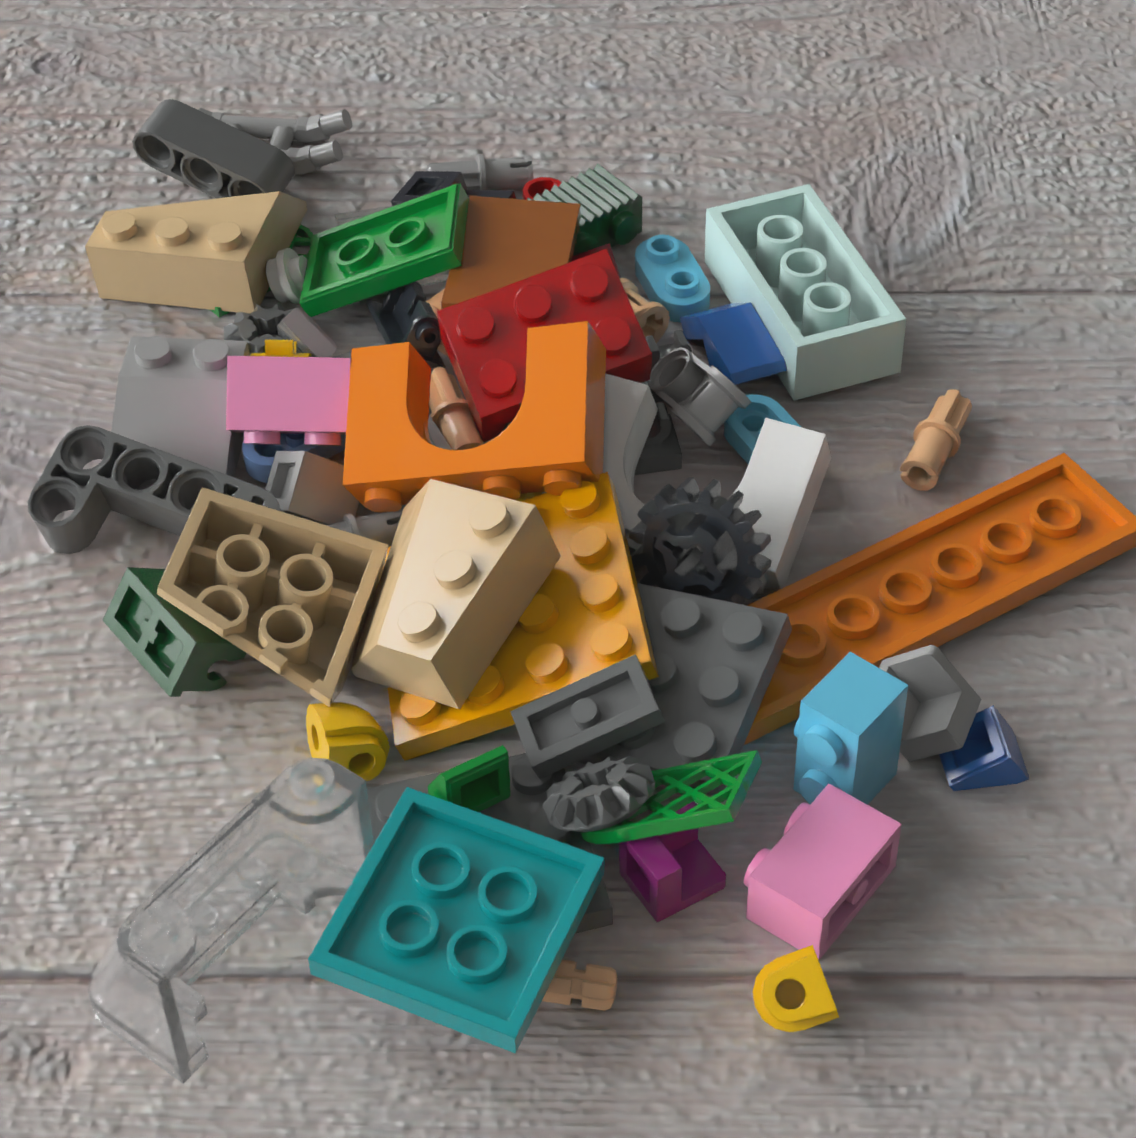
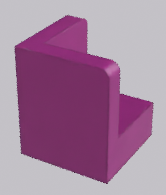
M693 801L677 810L676 813L683 814L697 804ZM699 828L619 842V874L656 923L726 887V873L699 841Z

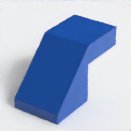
M751 302L731 303L680 317L686 339H703L709 366L713 365L735 385L787 371L784 357Z

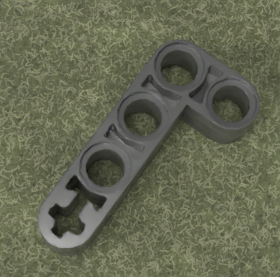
M90 425L76 427L62 438L31 491L28 500V512L49 547L65 554L77 553L87 548L96 538L111 510L180 536L192 511L190 509L195 504L202 487L281 512L282 510L275 496L264 488L103 428ZM102 459L95 467L83 469L92 460ZM146 480H157L154 485L147 489L136 490ZM74 510L66 519L53 521L58 514Z

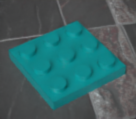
M406 787L308 958L310 974L516 1054L604 876L605 858Z

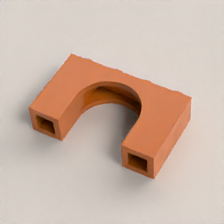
M588 321L528 328L525 394L517 415L510 425L497 437L483 445L465 450H447L431 444L428 432L431 367L410 342L352 348L343 486L365 508L383 513L399 511L402 505H407L430 479L513 500L519 499L521 494L547 492L552 495L561 496L565 489L581 488L582 481H599L600 474L603 473L605 346Z

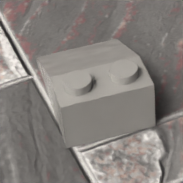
M131 336L118 375L111 432L234 477L244 440V433L226 430L227 356H250L247 341ZM146 480L136 490L147 489L154 485L157 480Z

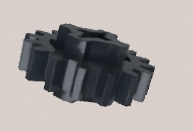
M694 477L687 478L677 490L670 484L664 486L654 496V500L650 499L639 510L637 515L641 521L629 534L630 539L642 544L631 555L632 563L646 565L648 570L639 583L649 586L657 584L663 589L742 605L746 601L745 598L750 600L760 589L763 583L759 578L771 567L772 560L759 554L771 542V536L765 533H755L752 527L762 514L759 510L750 511L746 514L740 510L739 506L742 503L744 494L739 490L728 499L720 496L721 486L719 480L713 479L703 491L699 490ZM697 546H699L704 552H701L697 548Z

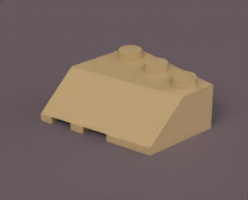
M278 191L105 211L85 245L99 297L102 299L209 310L221 307L222 311L252 313L255 310L256 304L261 305L269 289L266 275L267 261L276 258L278 251L289 248L307 212V205L304 200Z
M430 479L403 508L351 666L354 675L374 683L460 709L561 557L536 505Z
M202 487L160 580L157 595L330 707L331 703L334 702L343 690L384 569L388 544Z

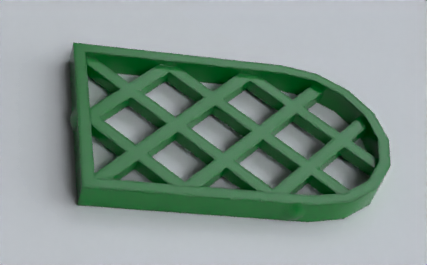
M754 750L653 770L651 772L655 780V788L665 785L667 786L665 789L651 796L635 814L626 820L602 830L579 833L587 842L611 844L733 822L762 764L759 752ZM705 776L712 778L695 789L689 786ZM721 784L728 786L712 797L705 795ZM676 793L683 795L666 806L660 804V802ZM693 801L698 803V805L683 814L676 813L677 810ZM647 810L654 812L637 823L630 821Z

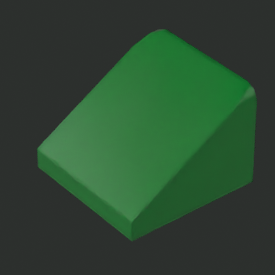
M504 745L499 746L440 773L428 785V794L476 812H480L508 799L511 796L509 754Z

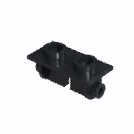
M418 281L389 290L383 304L368 299L366 305L386 344L410 342L431 368L446 367L437 351L442 341L438 318L431 305L425 302L426 296Z

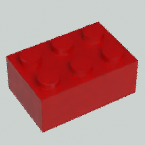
M607 249L437 311L442 342L483 442L501 434L505 424L513 421L523 402L526 385L528 328L588 321L606 348L605 374L638 383L650 380L652 352Z

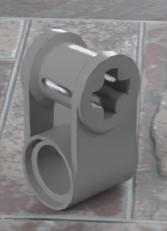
M683 347L674 349L664 355L653 367L650 380H648L650 388L671 408L670 410L709 447L716 440L714 433L738 407L746 409L751 403L749 398L713 365L709 367Z

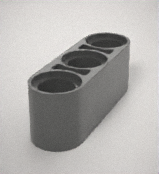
M173 99L164 100L157 106L135 134L132 141L133 149L144 163L214 198L283 192L295 174V168L291 159L277 147Z

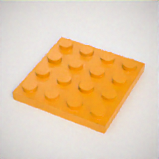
M608 472L600 474L599 481H582L581 488L565 489L561 496L544 493L521 501L536 505L561 557L460 709L388 687L394 744L404 761L515 725L510 711L635 654L648 680L659 677L616 489ZM391 546L388 547L387 555H386V560H387V557H388V554H389V551H390Z

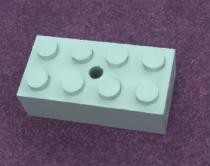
M810 184L706 209L705 264L731 303H752L785 359L787 371L776 374L794 401L901 373L906 317Z

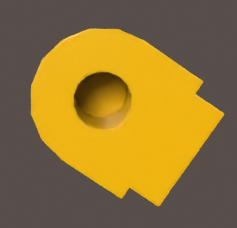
M332 702L330 707L324 703L309 704L306 715V728L310 753L322 784L326 785L327 790L370 781L378 776L385 767L390 746L387 735L374 717L361 707L349 703Z
M813 945L774 959L764 965L755 979L753 988L755 1008L762 1020L774 1029L785 1032L802 1031L839 1018Z

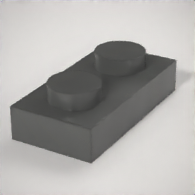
M636 654L510 711L531 768L539 779L666 722Z

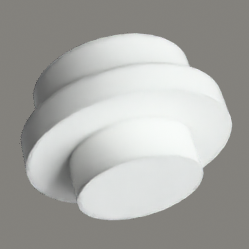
M291 248L278 251L276 258L267 261L266 275L269 286L278 301L282 303L291 301L294 304H299L308 260L302 255L298 256Z

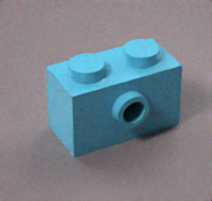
M849 652L800 702V714L794 727V736L797 737L793 790L801 794L811 804L828 784H831L868 805L897 774L908 684L856 654Z

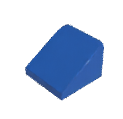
M994 705L976 713L962 748L939 754L949 787L953 791L1012 785L1030 779L1013 729Z

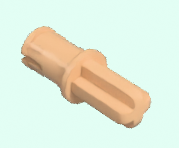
M443 367L434 368L430 381L429 407L432 412L430 416L452 450H465L483 445L484 443L475 426L471 410L467 401L462 396L454 375L448 374Z
M949 389L944 396L938 397L928 418L919 422L914 430L913 439L915 443L900 467V471H903L900 475L901 479L913 489L928 491L934 488L946 460L954 456L960 448L961 439L959 434L971 412L972 404L970 399L961 396L959 390Z

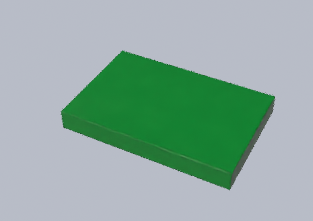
M461 183L314 234L311 240L299 302L303 310L310 317L462 266L469 197Z

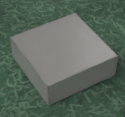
M295 307L277 325L291 340L297 341V346L304 353H311L312 357H330L337 350V344L301 307Z

